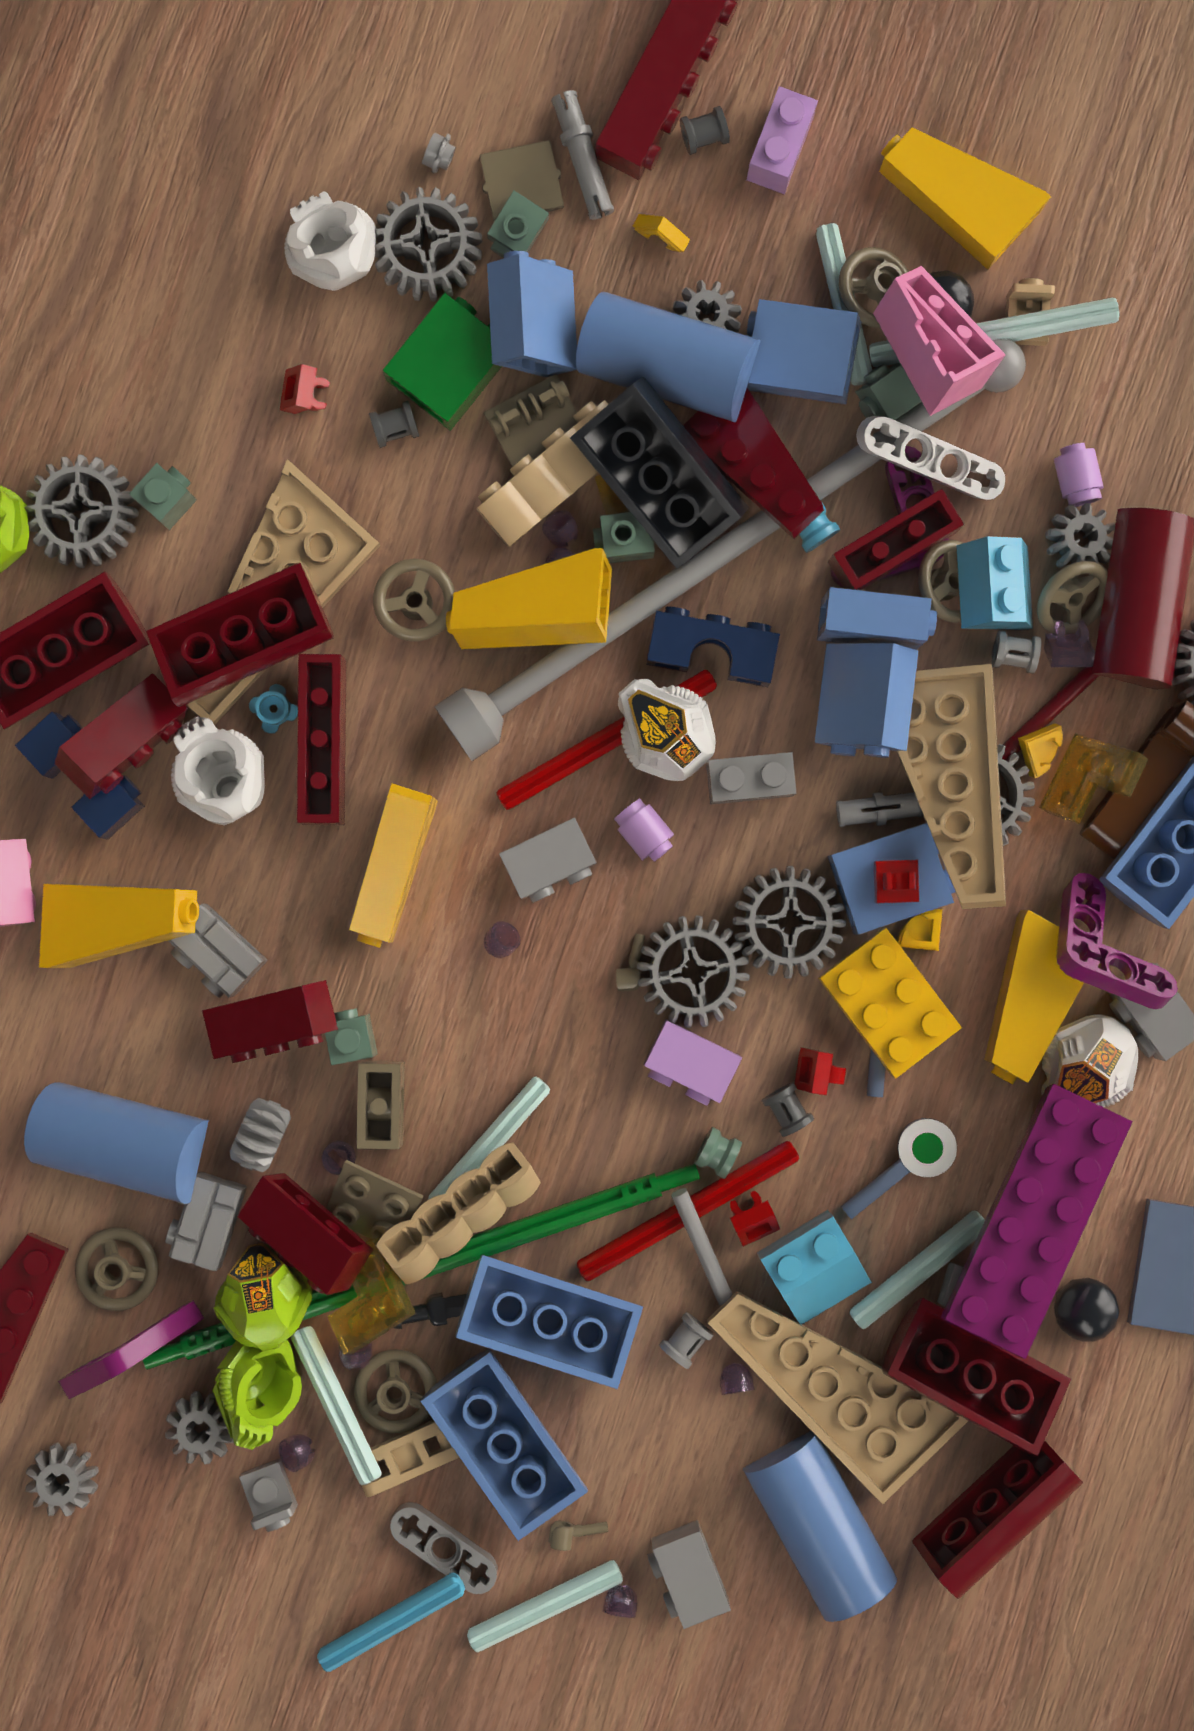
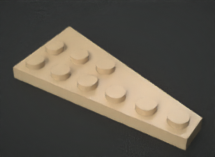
M287 459L281 472V479L274 494L272 493L266 505V512L257 532L251 538L227 592L230 594L297 563H301L323 608L381 545ZM266 669L186 705L199 717L209 718L215 725Z
M992 664L916 671L907 751H897L962 909L1006 906Z
M738 1291L707 1319V1323L882 1504L968 1422L965 1418L886 1376L882 1372V1366Z

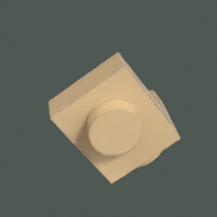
M1035 278L1022 279L1018 283L1013 284L1006 296L1005 318L1049 310L1055 286L1044 285L1043 280ZM1049 335L1015 341L1017 345L1046 346L1049 342Z

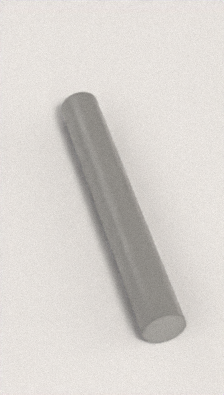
M679 1189L673 1192L671 1197L718 1304L723 1305L733 1294L687 1189Z

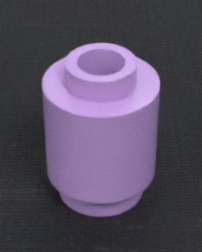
M1076 443L1061 448V456L1054 459L1062 498L1068 500V505L1072 504L1075 507L1101 500L1100 490L1104 486L1095 449H1086L1085 443Z
M640 798L614 818L620 826L617 830L642 861L649 856L655 862L673 847L669 839L674 836V833L650 804L645 805Z

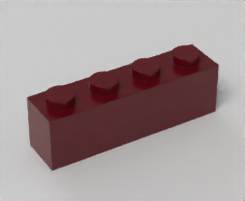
M299 654L297 823L302 825H345L346 659L341 654Z

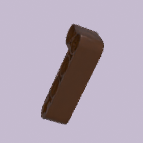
M1185 700L1174 704L1163 715L1082 827L1079 834L1111 858H1116L1189 760L1194 757V705Z

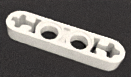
M871 416L863 420L857 429V442L866 453L970 497L990 500L996 498L1004 489L1005 474L996 463L896 420L883 416ZM872 429H880L882 434L896 438L893 445L885 442L875 443L876 439L871 436ZM916 438L922 444L923 451L920 459L911 463L905 456V447L910 440ZM947 454H952L957 459L958 467L955 474L947 478L942 474L940 464L943 457ZM970 471L986 474V478L991 481L988 487H982L979 481L966 477Z

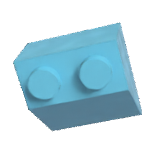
M987 536L956 545L961 629H1033L1028 546L1023 539Z
M828 1210L757 1252L782 1297L801 1325L872 1283L835 1218Z

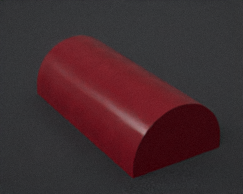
M1154 508L1118 509L1092 674L1154 690L1172 687L1194 546V518L1178 512Z
M297 563L146 631L170 697L177 707H182L334 639L325 612L301 563Z
M106 571L0 632V724L4 730L150 645L146 630L120 587Z
M925 1298L918 1299L902 1319L890 1342L882 1366L883 1374L1026 1453L1038 1456L1071 1378L1027 1355L1026 1359L1018 1357L941 1319L940 1317L944 1311L943 1308Z
M1045 1440L1038 1456H1032L1013 1446L912 1540V1543L940 1583L952 1595L960 1599L1083 1484V1481Z

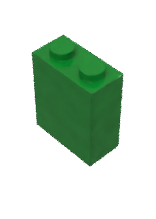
M444 293L382 371L387 382L451 431L502 366L492 364L490 323L485 325L475 317L477 311L463 298L458 296L454 300Z

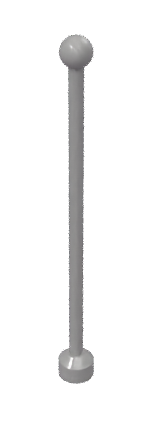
M1010 339L992 340L1004 352L1005 357L982 389L932 416L928 414L921 402L896 419V421L922 432L983 390L999 393L1012 389L1020 382L1025 372L1026 360L1022 349ZM880 430L872 435L876 439L875 443L885 442L893 445L896 438L882 434ZM857 445L808 478L807 481L821 501L881 459L866 453ZM761 510L697 553L678 569L675 568L610 612L608 615L606 643L561 645L489 695L483 691L460 688L434 707L471 761H474L500 743L504 722L502 716L781 527Z

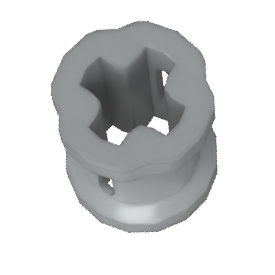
M999 630L993 645L992 667L999 668L1001 665L1025 668L1027 673L1034 674L1040 658L1041 637L1033 636L1030 640L1007 636L1006 631ZM1009 650L1022 651V652H1024V654L1010 653V652H1008V651H1009Z
M686 1312L681 1317L683 1322L668 1341L662 1340L659 1346L678 1364L689 1369L692 1365L691 1358L706 1340L710 1341L714 1334L699 1320Z

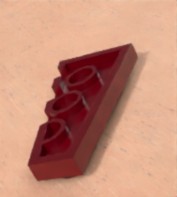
M746 388L736 422L698 411L683 425L718 470L793 539L824 511L822 502L748 388Z
M34 1233L26 1235L0 1269V1404L7 1394L69 1251V1248Z

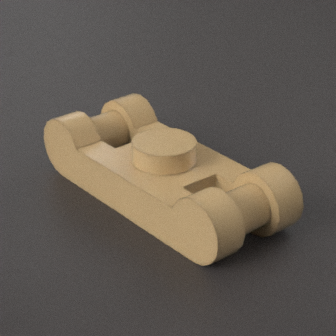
M432 1419L415 1429L370 1447L377 1462L382 1459L385 1460L389 1472L381 1474L378 1479L361 1486L366 1497H371L459 1458V1456ZM436 1436L441 1448L430 1453L425 1440Z

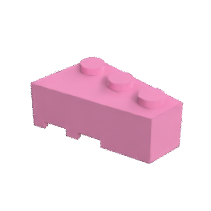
M922 266L896 277L873 313L930 416L982 389L1005 357L1004 352Z

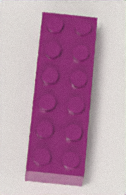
M1055 1084L1045 1088L940 1317L941 1319L1018 1357L1026 1359L1133 1121Z

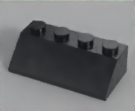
M644 377L629 386L570 437L676 569L738 521L749 509L748 505Z

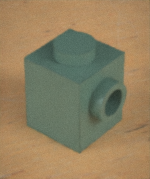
M513 190L487 233L488 240L493 242L490 249L502 258H504L505 253L510 251L529 252L549 220V213Z
M900 362L889 368L885 364L875 368L864 376L867 383L855 391L860 399V410L866 418L883 416L896 420L922 402Z
M158 463L150 469L129 493L131 497L168 530H171L197 500L186 489L191 482L173 466L166 471Z
M631 512L600 516V528L593 529L594 547L604 549L609 563L654 558V541Z
M357 1008L334 1013L338 1030L325 1033L331 1066L371 1058L378 1054L370 1014L358 1016Z

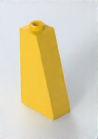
M913 127L903 138L896 134L881 152L884 159L879 172L987 270L1042 212L1051 198L1046 191Z
M594 548L454 592L452 610L446 612L448 633L453 634L461 649L606 643L612 568L604 549Z
M391 783L349 930L359 933L357 941L381 948L383 941L393 942L438 800L433 796Z
M43 884L39 968H72L195 933V924L199 916L197 891Z
M1020 910L1016 917L984 1058L985 1061L994 1065L991 1071L992 1074L1012 1085L1016 1079L1029 1083L1084 982L1065 974L1057 963L1059 926L1030 910Z

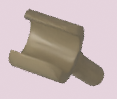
M635 934L629 959V968L616 969V984L620 992L635 991L639 988L640 970L637 969V964L640 962L645 935Z
M555 1521L550 1528L548 1542L552 1549L568 1551L571 1550L573 1536L582 1537L585 1535L607 1533L608 1524L607 1522L574 1525L567 1521Z

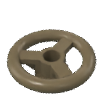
M867 247L851 254L843 264L839 275V291L847 310L858 312L861 323L873 328H881L874 314L863 309L856 301L853 293L866 294L879 305L894 279L909 272L907 267L896 255L882 248ZM866 260L881 261V264L874 268L865 279L852 278L855 268L860 263Z
M944 540L931 547L925 553L919 567V589L923 598H932L931 610L937 611V617L947 622L960 623V610H951L940 602L950 600L959 595L956 545L963 544V542ZM944 554L942 567L932 570L935 561Z
M423 559L402 560L390 566L376 583L373 593L375 615L382 627L391 635L405 641H424L438 635L446 628V612L452 610L455 589L446 572L436 564ZM417 571L413 585L405 589L401 596L385 599L387 589L396 577L406 572ZM430 576L438 582L443 592L444 602L439 616L432 610L433 600L430 593L426 590ZM412 595H420L423 599L422 604L417 608L408 606V599ZM401 610L407 618L411 620L423 619L428 626L420 629L402 627L390 617L388 612Z
M1081 561L1070 564L1054 574L1043 588L1037 604V616L1042 627L1053 634L1067 635L1078 632L1095 621L1102 612L1107 570L1096 562ZM1080 574H1091L1088 577H1083L1079 579L1076 577ZM1099 585L1095 601L1081 615V606L1085 603L1087 595ZM1051 602L1061 605L1067 611V622L1061 623L1052 619L1050 615Z
M108 1228L95 1233L83 1244L75 1263V1277L82 1294L92 1304L105 1310L123 1311L139 1305L150 1295L158 1277V1261L150 1243L137 1232L126 1228ZM115 1240L126 1241L134 1245L142 1254L146 1268L129 1265L127 1260L119 1255ZM101 1245L105 1257L95 1266L94 1278L96 1283L92 1285L88 1276V1262L94 1250ZM110 1264H116L120 1267V1277H114L110 1274ZM129 1279L143 1282L133 1294L124 1298H109L103 1295L106 1290L120 1288Z
M387 1350L374 1355L362 1366L355 1380L354 1397L360 1414L371 1426L383 1432L403 1433L420 1426L430 1416L421 1403L424 1395L410 1390L409 1385L401 1379L399 1362L410 1365L420 1374L424 1382L425 1394L436 1384L435 1376L429 1365L422 1358L405 1350ZM386 1364L387 1379L380 1385L376 1398L369 1403L367 1399L368 1381L377 1368ZM391 1387L399 1388L402 1391V1397L399 1399L391 1398L388 1394V1389ZM408 1404L419 1409L411 1417L398 1421L388 1420L378 1415L382 1410L389 1414L400 1413L407 1408Z

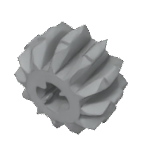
M700 280L696 286L697 293L685 287L681 294L684 301H674L673 311L679 315L700 321V311L705 315L713 312V322L708 318L701 322L734 332H739L741 323L735 318L741 315L742 308L740 305L731 304L735 293L733 290H730L720 295L721 283L719 281L714 282L711 291L706 290L704 281Z
M1085 503L1081 507L1080 512L1071 504L1065 508V516L1056 514L1051 519L1056 528L1046 531L1045 537L1056 543L1047 548V554L1054 555L1058 552L1062 557L1056 563L1058 568H1062L1068 562L1073 564L1081 561H1092L1106 564L1110 561V553L1107 550L1112 549L1113 538L1107 536V534L1115 530V523L1104 525L1101 522L1106 517V510L1102 509L1092 516V506L1090 503ZM1079 531L1085 533L1083 539L1087 537L1089 539V543L1084 547L1077 544L1080 539L1074 540V535Z
M261 1098L254 1100L250 1104L230 1150L231 1160L240 1163V1166L251 1171L254 1169L264 1172L269 1169L291 1119L290 1111L281 1107V1104L271 1100L266 1101Z
M194 1391L190 1396V1402L180 1398L175 1403L178 1412H170L167 1415L166 1421L174 1427L167 1430L165 1438L169 1440L178 1439L179 1442L174 1446L172 1452L177 1455L183 1449L187 1450V1463L192 1464L199 1454L201 1461L205 1465L210 1464L213 1459V1453L223 1457L228 1452L225 1443L234 1442L233 1438H230L219 1407L215 1405L216 1398L213 1392H210L204 1402L201 1393ZM202 1422H206L209 1426L208 1430L197 1433L194 1429L196 1424L199 1425Z
M59 1443L51 1445L49 1453L41 1450L35 1455L37 1464L30 1465L26 1470V1474L33 1481L26 1485L25 1492L38 1493L39 1496L34 1500L33 1507H39L46 1502L48 1504V1516H54L59 1508H61L65 1516L72 1515L75 1511V1506L82 1509L85 1508L90 1502L88 1494H94L98 1489V1484L91 1480V1478L97 1475L99 1467L86 1466L85 1463L90 1459L91 1452L86 1451L78 1457L76 1455V1443H71L65 1452ZM65 1474L69 1480L60 1485L56 1478Z

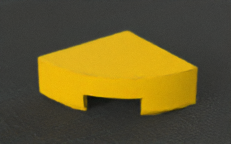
M638 214L632 226L635 228V231L649 239L650 235L658 236L667 244L666 248L672 251L684 252L690 241L685 234L664 216Z
M1054 723L1018 738L1030 777L1036 779L1050 769V763L1053 761L1058 747L1062 745L1063 734L1061 725Z
M943 909L930 910L910 918L898 934L896 940L898 944L905 948L939 951Z

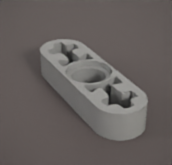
M404 1503L395 1510L390 1529L397 1542L445 1576L450 1573H457L465 1585V1590L470 1593L483 1594L494 1586L497 1579L498 1566L491 1554L418 1503ZM412 1515L419 1518L417 1527L427 1533L429 1526L435 1528L429 1534L425 1546L420 1544L423 1534L412 1528L408 1533L402 1530L404 1522L400 1519L401 1517L409 1519ZM441 1537L450 1538L456 1545L455 1554L448 1559L437 1557L432 1549V1544L436 1539ZM463 1550L469 1552L466 1557L467 1563L476 1568L481 1563L487 1566L485 1572L488 1577L487 1579L479 1577L476 1581L470 1578L472 1570L464 1563H461L460 1570L454 1568L460 1561Z

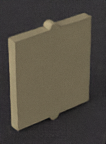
M550 140L480 154L485 178L483 192L488 194L494 222L513 190L547 212L564 208L558 180L561 178V171L556 169Z

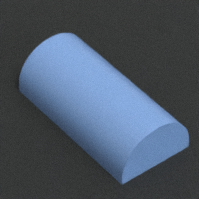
M601 292L592 302L583 322L577 345L576 367L581 374L628 388L634 382L644 377L663 400L736 422L761 340L608 292Z
M1194 757L1187 763L1100 877L1101 883L1125 905L1152 923L1166 929L1171 928L1194 897Z
M55 1082L49 1084L41 1091L31 1108L25 1128L24 1146L26 1155L32 1163L188 1204L191 1202L209 1120Z
M481 1255L463 1304L455 1337L618 1389L643 1306Z
M490 1349L475 1355L458 1366L422 1397L421 1403L518 1541L588 1492V1488Z
M812 1431L743 1468L746 1477L824 1620L836 1622L851 1618L874 1606L892 1591L897 1583V1577L824 1443Z

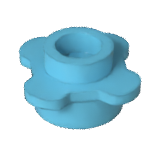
M279 684L270 686L269 691L264 692L259 697H253L249 703L250 711L257 714L262 721V729L271 734L276 733L279 726L287 720L294 721L298 717V707L289 702L285 696L286 689ZM276 705L278 707L277 712L272 713L270 707Z

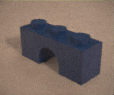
M667 606L665 612L656 611L646 665L687 672L692 652L703 644H715L720 646L729 657L730 667L727 680L767 688L771 684L780 634L771 632L772 626L758 622H747L746 627L730 625V618L715 614H707L705 620L689 617V610Z
M50 712L15 746L42 776L53 779L61 772L54 764L59 747L83 727L70 714L63 717L55 712ZM124 775L122 781L109 793L105 794L101 790L91 799L84 794L71 808L99 838L108 840L145 806L137 798L141 794L139 788Z

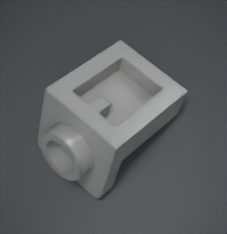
M281 1458L241 1473L239 1478L254 1516L251 1520L253 1530L265 1527L266 1531L270 1532L290 1523L289 1517L293 1516L298 1503Z

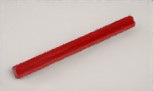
M703 670L677 686L689 689L694 694H698L699 697H704L714 691L717 684L712 674L708 670ZM625 717L620 718L500 788L496 793L503 807L506 810L514 808L622 745L621 729L624 726Z
M785 1141L729 1173L725 1179L721 1178L691 1195L690 1198L699 1218L798 1162L800 1158L793 1144L790 1141ZM676 1206L668 1208L578 1260L577 1268L585 1281L595 1279L685 1227Z

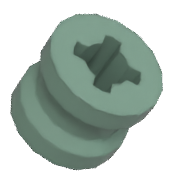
M711 1127L696 1155L694 1164L701 1168L708 1166L715 1170L717 1176L725 1179L739 1154L742 1141L736 1138L729 1140L721 1135L720 1130Z

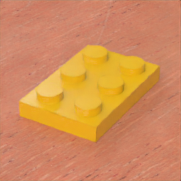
M882 928L818 977L822 985L895 1079L962 1028L887 928Z

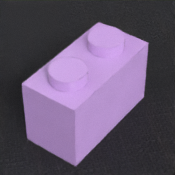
M780 86L778 87L749 164L747 181L785 195L813 121L818 100Z
M665 1019L643 1064L651 1069L648 1077L668 1087L671 1086L674 1080L688 1087L685 1095L708 1106L711 1099L718 1103L721 1102L742 1057Z

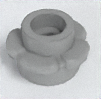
M434 133L429 141L422 164L432 168V173H437L439 168L447 170L452 161L456 147L449 143L451 140L450 134L444 137Z

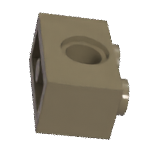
M362 1061L358 1063L357 1149H400L403 1146L405 1061Z

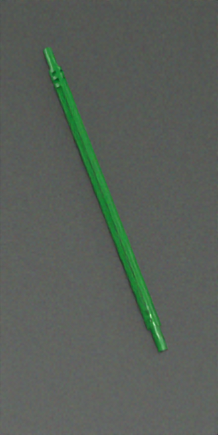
M691 1164L659 1176H655V1173L475 1234L460 1251L449 1257L439 1259L435 1268L423 1279L477 1261L481 1255L491 1256L662 1197L661 1192L699 1180L700 1176L695 1164ZM390 1265L357 1275L347 1291L326 1295L313 1290L312 1300L303 1320L407 1284L400 1279ZM218 1323L181 1336L180 1341L159 1348L144 1358L143 1363L145 1368L149 1370L183 1357L191 1360L231 1346L237 1340L233 1338L222 1323Z

